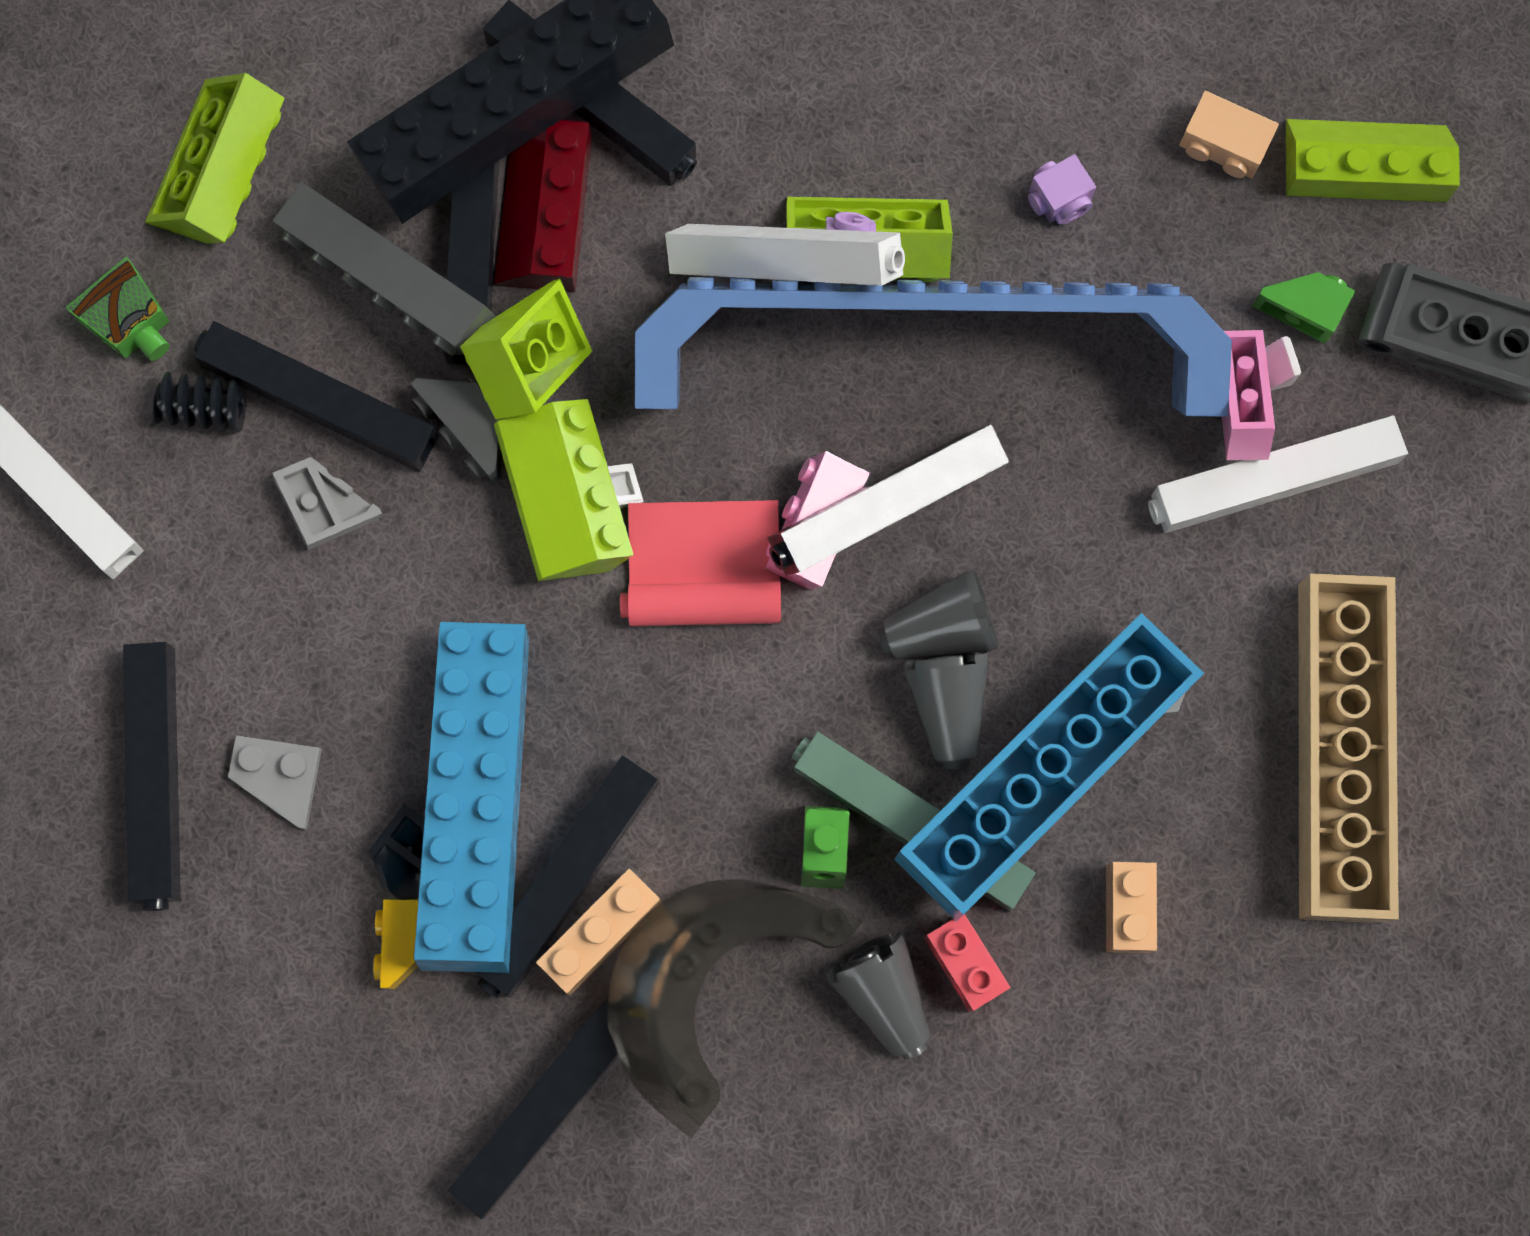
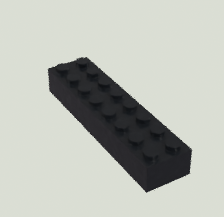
M563 0L354 136L347 143L364 172L403 224L673 47L674 42L667 18L653 0Z

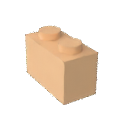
M1205 90L1179 146L1185 148L1186 153L1195 160L1207 161L1209 159L1223 165V170L1233 177L1243 178L1247 176L1252 179L1262 162L1279 123Z
M1110 863L1106 866V952L1151 953L1157 951V863Z

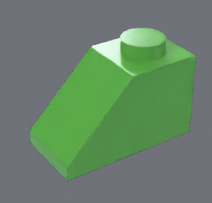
M1317 272L1264 287L1252 307L1325 344L1336 330L1355 290L1347 287V284L1337 276L1323 275Z

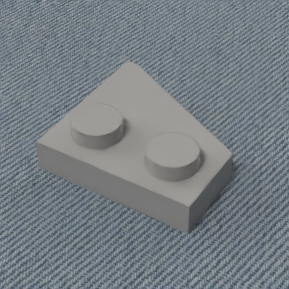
M312 457L272 473L273 480L308 550L357 530L382 517L379 507L375 504L370 505L354 493L351 486L340 478L330 475L327 468Z
M236 735L228 778L298 828L307 830L322 749Z

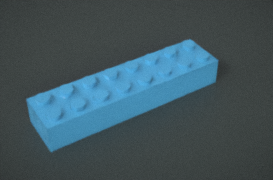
M1141 613L899 851L894 860L957 922L1204 672Z
M440 622L414 961L421 971L509 973L529 637L525 624Z

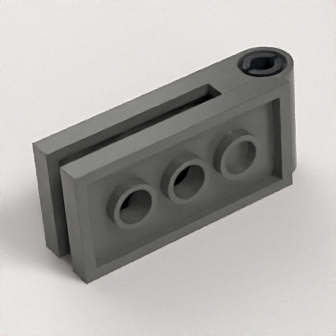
M1383 264L1357 339L1358 345L1436 373L1530 403L1529 302L1415 265ZM1463 328L1472 330L1476 334L1477 340L1468 338ZM1504 341L1512 343L1517 353L1510 352L1505 347Z

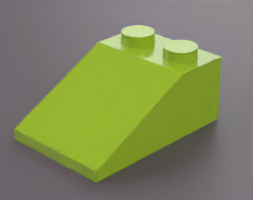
M560 279L551 281L480 326L460 346L465 355L466 362L470 366L495 419L536 413L592 352Z

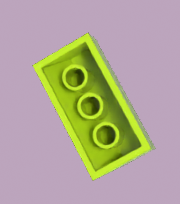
M247 73L205 79L145 223L207 244L225 243L226 239L233 234L236 228V215L241 203L250 194L252 187L250 181L256 167L260 165L266 155L265 145L271 131L280 121V108L285 98Z
M1286 119V196L1447 202L1460 186L1459 146L1447 125Z
M787 197L786 228L825 229L826 217L835 218V215L840 212L859 213L875 221L876 232L900 233L901 247L905 253L903 275L898 278H916L922 282L950 279L953 232L948 200Z
M588 399L551 402L542 405L536 413L508 417L494 424L538 581L604 573L613 570L633 556Z

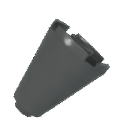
M976 571L963 572L884 618V628L878 629L884 653L892 652L895 659L984 653L998 649L999 643L992 618L990 619L986 605L987 600Z
M987 652L976 655L973 653L935 656L922 661H917V659L904 661V672L934 760L944 761L945 769L970 766L969 759L975 758L978 755L989 663Z
M897 932L894 939L891 933L873 939L851 951L855 955L848 959L846 965L841 967L838 960H836L825 970L828 982L893 1057L902 1055L904 1060H908L927 1049L925 1042L930 1039L931 1034L907 943L901 932Z

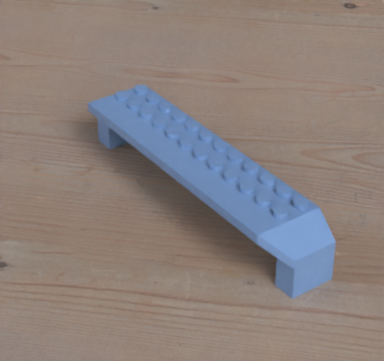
M689 277L687 283H681L635 331V409H678L680 402L681 346L720 307L1137 313L1174 349L1172 408L1185 416L1228 417L1232 339L1192 296L1180 293V286H1172V284L1149 283L1147 284V289H1137V286L1130 283H1106L1105 288H1095V285H1089V283L1064 282V288H1052V285L1047 284V282H1022V287H1010V284L1002 281H981L980 287L968 286L964 281H939V286H925V283H922L921 280H897V285L878 286L860 284L840 285V283L825 282L798 284V281L772 280V284H755L754 278H730V283H714V278Z

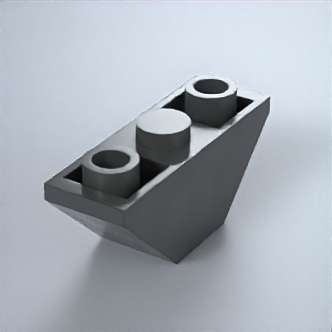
M422 378L413 380L410 385L416 395L412 399L416 408L426 419L436 414L442 425L437 431L452 450L460 446L466 454L469 453L470 456L463 461L478 480L486 476L490 483L494 485L500 477L502 458L494 424L502 419H495L488 403L484 399L481 389L476 383Z

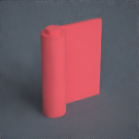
M778 500L628 503L629 541L633 556L629 558L628 593H620L621 618H629V626L781 623L780 576L765 569L770 557L766 556L769 545L767 537L779 532Z

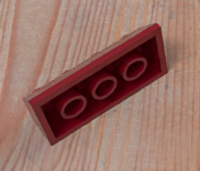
M560 120L509 154L494 286L540 289L551 281L560 279L566 292H576L592 144L589 122Z

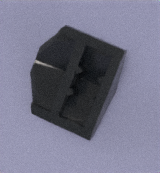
M403 804L368 851L383 888L400 900H419L425 818L405 804Z

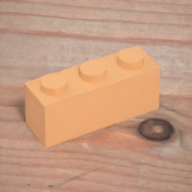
M628 869L536 963L568 995H571L662 903L660 898L632 870Z

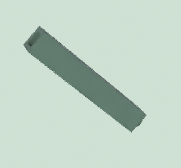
M820 732L816 733L812 741L804 737L792 756V759L797 761L794 773L905 845L940 812V810ZM1017 861L983 896L1010 912L1016 906L1036 872Z

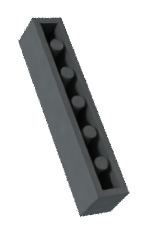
M302 181L273 220L276 225L285 231L281 237L285 242L300 252L305 247L312 250L314 254L311 259L330 273L335 267L344 272L340 279L359 293H362L366 287L374 293L371 300L388 313L392 314L395 308L405 314L401 321L420 335L426 329L436 336L432 342L452 357L456 351L464 355L460 346L480 326L496 317L484 304Z

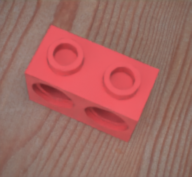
M965 914L957 922L952 919L923 938L969 1012L978 1009L1011 988Z

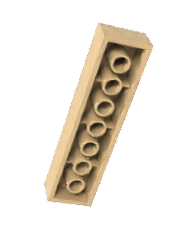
M1309 574L1298 584L1299 919L1388 923L1399 920L1395 577Z

